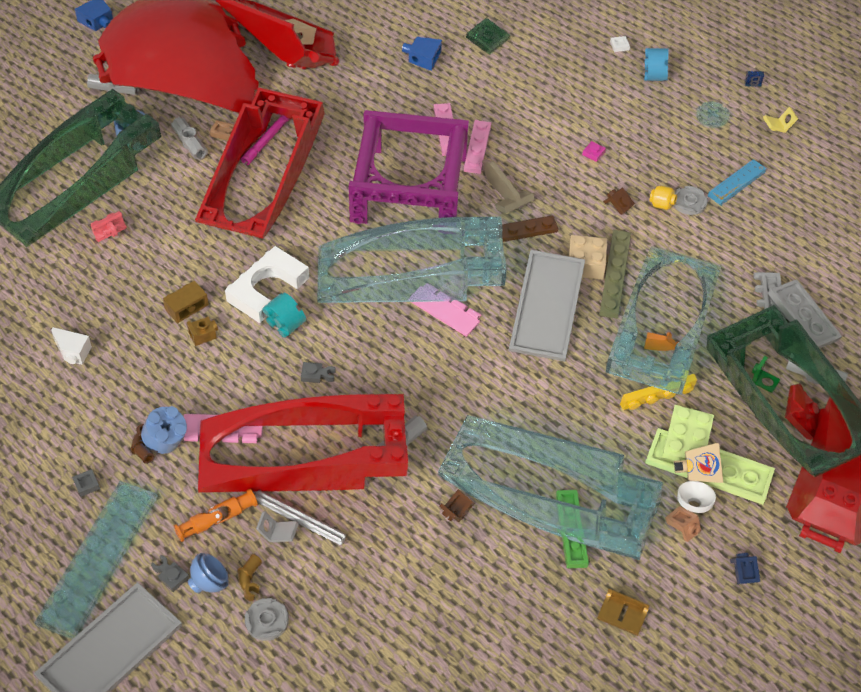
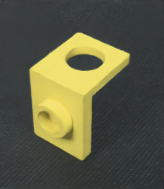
M789 107L779 119L767 115L763 119L771 130L785 133L797 121L798 117L792 108ZM788 114H790L791 121L789 123H786L785 118Z

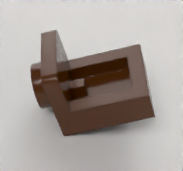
M623 187L617 191L615 188L606 194L608 198L603 201L605 204L611 202L621 215L635 204Z
M458 489L445 505L441 503L439 507L444 510L442 515L449 521L454 519L460 522L475 503Z

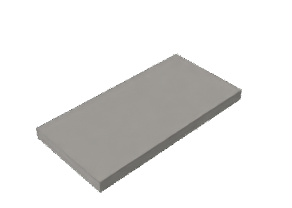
M530 250L509 351L565 362L585 259Z
M137 582L41 666L34 675L50 692H111L180 629L182 622Z

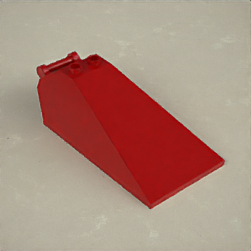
M215 0L280 60L287 62V66L292 68L297 66L306 70L307 67L316 68L326 63L331 66L339 64L333 38L334 32L256 1ZM296 19L316 28L314 43L302 44L293 29L294 24L285 20Z
M832 391L786 508L793 520L803 524L799 537L804 539L806 537L833 548L837 553H841L845 541L855 546L861 543V402ZM810 527L817 529L821 532H824L826 534H829L831 536H834L838 538V540L836 541L832 538L810 530Z

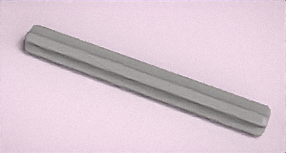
M261 490L255 494L257 503L292 521H297L298 524L339 545L344 543L346 539L345 533Z

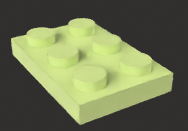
M675 405L662 457L675 461L685 460V451L707 446L714 415Z

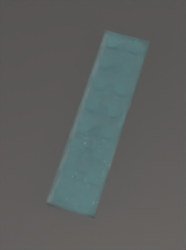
M119 481L34 622L36 626L69 639H73L80 633L158 498L156 493Z

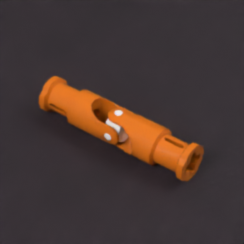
M248 489L247 493L239 497L229 498L211 507L208 513H198L190 517V520L180 525L175 524L173 527L180 542H183L185 538L195 533L200 534L208 530L213 524L223 523L241 514L243 510L251 506H258L252 490ZM226 506L228 508V515L222 519L223 515L218 508Z

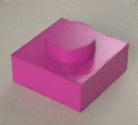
M591 141L583 150L582 155L597 162L606 152V148Z

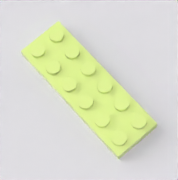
M658 428L645 463L687 478V472L675 473V460L662 457L668 431ZM720 449L723 483L699 482L763 505L775 468Z

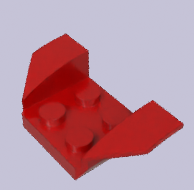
M801 383L791 385L785 418L806 439L813 440L825 408L819 409L818 405L804 391Z

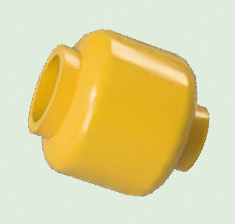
M659 185L652 189L650 202L655 208L668 210L672 205L676 204L677 195H675L673 188Z

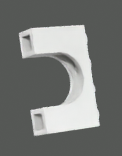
M274 246L259 261L255 262L250 269L242 273L233 284L226 288V300L261 323L268 317L262 308L271 300L254 289L255 284L264 278L276 277L298 289L309 279V267Z

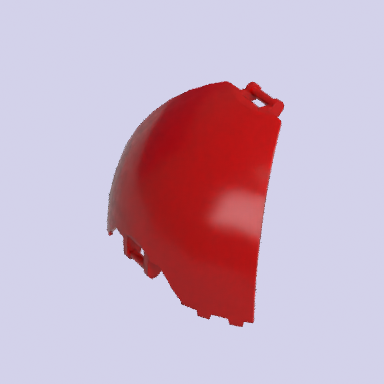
M138 0L124 8L112 19L98 40L101 52L93 56V62L97 66L101 83H110L112 81L113 85L128 86L174 94L215 105L238 114L243 103L252 104L255 89L257 90L259 81L255 79V68L240 49L246 45V40L239 31L237 20L226 15L223 7L215 0ZM107 61L109 68L105 72L103 64Z

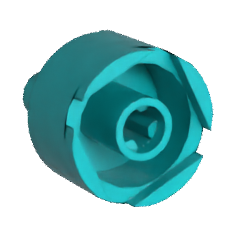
M285 292L276 296L262 308L263 312L268 316L266 318L267 323L272 328L274 326L279 328L278 332L283 338L289 336L306 322V316L302 309L298 311L296 307L298 305L297 302Z

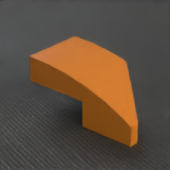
M648 332L644 349L656 351L680 349L681 343L675 342L670 332H667L666 336Z

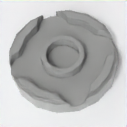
M685 186V188H678L674 192L677 195L674 207L683 214L697 215L702 213L707 207L708 198L697 187Z
M262 598L255 601L245 613V626L248 633L261 641H271L280 637L288 626L289 615L286 607L272 598Z

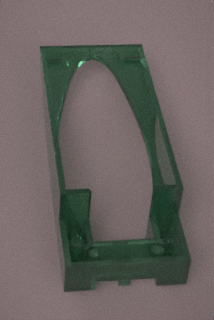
M111 89L85 106L39 142L0 183V226L27 248L138 171L135 155L161 138L158 121L148 114L142 115L133 105L126 103L124 96L114 89ZM113 121L125 128L118 133L114 141L96 163L72 186L27 218L17 222L10 221L8 218L9 208L16 191L90 141L95 140L101 146L105 145L101 129Z
M773 305L707 336V350L735 390L771 435L812 476L817 477L861 455V402L797 319L788 323L777 307ZM765 336L777 354L798 366L817 381L841 412L852 438L851 447L845 449L842 453L829 452L808 445L793 437L744 368L746 346Z

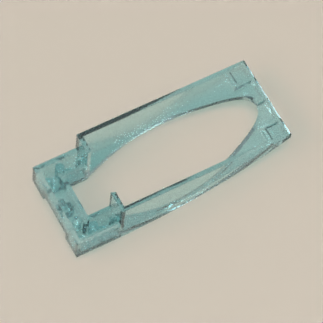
M447 217L401 222L364 230L320 245L318 251L317 303L467 301V286H505L506 260L502 239V218ZM483 245L484 257H464L465 246ZM460 250V259L401 274L367 277H332L327 272L335 262L351 251Z
M651 246L626 307L605 372L682 395L721 265ZM683 262L682 264L685 265L687 263L695 270L703 290L702 308L694 326L676 344L670 365L654 361L655 357L647 355V358L634 355L633 352L638 335L636 304L643 285L660 268L671 263Z
M467 415L438 471L440 477L454 486L522 522L587 546L637 560L641 558L646 537L653 517L657 513L663 490V482L623 472V454ZM468 446H480L525 458L558 470L591 487L613 502L632 507L627 521L624 522L605 517L606 499L601 501L599 509L596 511L484 481L464 459L463 449Z

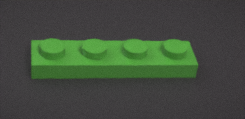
M557 490L556 501L566 568H588L589 562L577 490Z

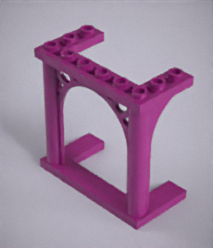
M364 110V130L353 181H349L350 222L356 224L368 223V201L439 208L438 231L456 233L457 190L461 162H465L467 156L469 120ZM382 129L449 136L446 160L442 172L427 183L412 186L396 184L385 179L377 171L374 164L375 153H381ZM374 181H380L381 184L372 183V182H374ZM434 186L439 190L429 189V187Z

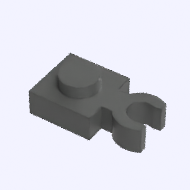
M303 362L301 382L320 383L321 379L334 382V375L328 374L336 373V367L328 366L323 368L322 363Z
M161 555L159 557L163 564L157 566L152 562V569L160 573L158 575L159 580L174 592L189 579V575L175 562L169 566L167 558Z

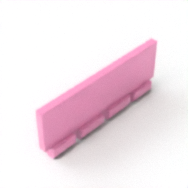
M426 282L424 286L420 285L407 298L411 303L466 337L480 323L478 320L481 317L480 313L472 308L467 310V305L457 299L453 300L452 296L442 290L438 291V288L429 282Z
M184 414L187 424L184 441L198 442L201 420L217 415ZM243 426L223 438L222 442L239 443V437H242V443H257V438L262 436L263 426Z

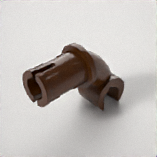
M141 424L136 428L137 433L133 437L130 451L132 454H136L143 463L148 464L154 459V454L142 441L141 432L144 424Z

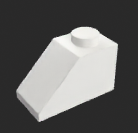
M52 328L54 341L64 360L70 364L77 363L83 365L92 348L89 336Z

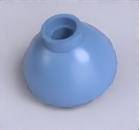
M199 553L195 556L190 567L191 578L188 580L190 588L196 593H201L202 591L214 593L225 589L228 586V573L222 563L210 554Z

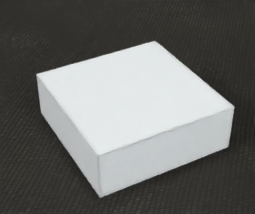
M626 36L610 38L614 52L630 50Z

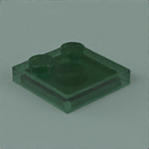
M485 18L466 34V38L491 55L510 39V34L488 18Z

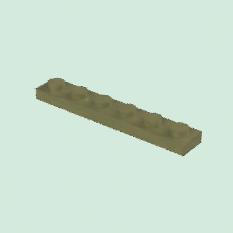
M613 230L599 316L618 319L631 232Z

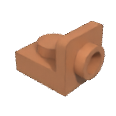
M681 506L665 517L667 524L681 531L683 539L687 542L701 532L698 515Z

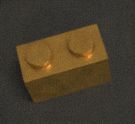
M195 281L184 285L163 298L165 310L177 324L209 305L207 294Z

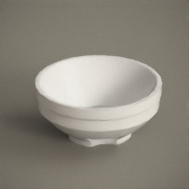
M699 481L684 482L679 487L677 493L681 506L692 513L709 511L716 499L714 490L707 484ZM695 501L699 503L700 506H691L689 502Z

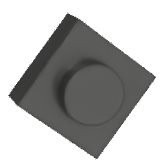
M92 469L72 477L80 497L100 489Z

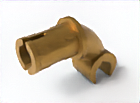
M254 554L250 556L243 567H239L237 570L240 586L244 591L245 599L248 601H254L255 595L250 593L251 591L257 594L260 591L257 584L250 582L253 578V573L262 564V560Z

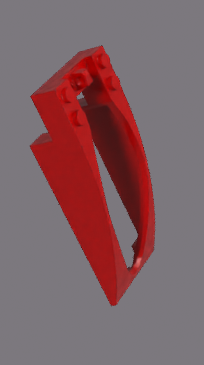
M258 87L252 104L243 103L195 222L264 239L284 208L302 172L325 114L323 102ZM273 113L283 115L289 119L293 118L297 141L273 202L250 219L239 223H234L231 220L228 221L224 215L226 193L233 172L242 156L266 131Z
M404 394L333 395L292 399L247 407L201 420L198 493L247 492L248 489H251L252 492L259 490L263 492L364 489L365 477L407 476L408 451L405 434ZM357 424L358 437L362 438L363 425H383L384 446H363L340 455L304 464L240 466L218 463L210 457L211 449L219 441L243 426Z

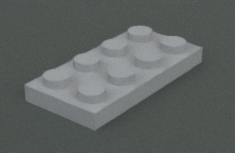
M797 279L772 288L768 292V295L812 351L837 342L842 337Z

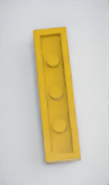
M694 374L624 394L620 405L623 410H634L642 404L647 403L650 405L662 398L670 399L679 393L687 394L694 389L697 378Z

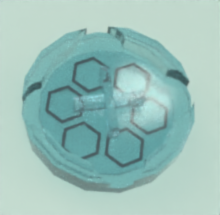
M713 101L705 102L701 106L699 105L696 112L697 120L702 125L710 128L725 126L730 116L729 110L726 107L724 108L722 104Z

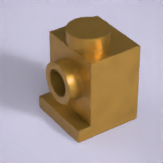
M205 317L194 322L187 321L188 333L195 346L217 339L216 331H218L215 320L211 321L209 317Z

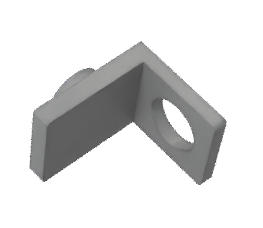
M263 511L256 530L271 543L291 542L294 539L298 522H276L266 511ZM265 520H267L269 523V529L267 532L264 529Z

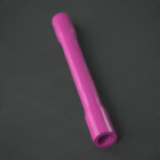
M280 115L255 145L242 156L241 162H247V165H249L290 119Z

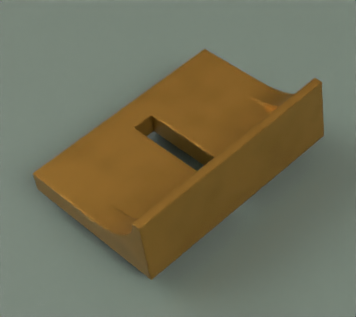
M608 589L597 619L638 636L650 605ZM625 605L628 608L621 622L618 619Z

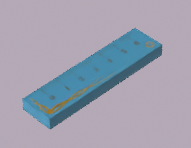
M753 159L709 191L708 197L719 205H723L763 175L767 168Z

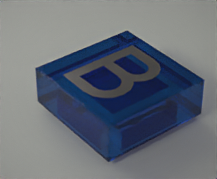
M747 71L744 81L745 86L761 87L764 71Z

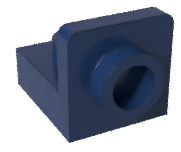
M749 553L736 554L735 559H730V563H734L737 584L761 582L757 556L749 557Z

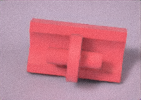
M120 211L111 213L106 218L100 221L96 220L90 225L97 242L110 236L116 237L118 232L127 228Z

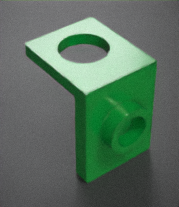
M764 356L760 363L755 364L751 372L754 374L751 383L773 393L780 379L763 371L768 359L767 356ZM770 378L773 381V385H764L762 379Z

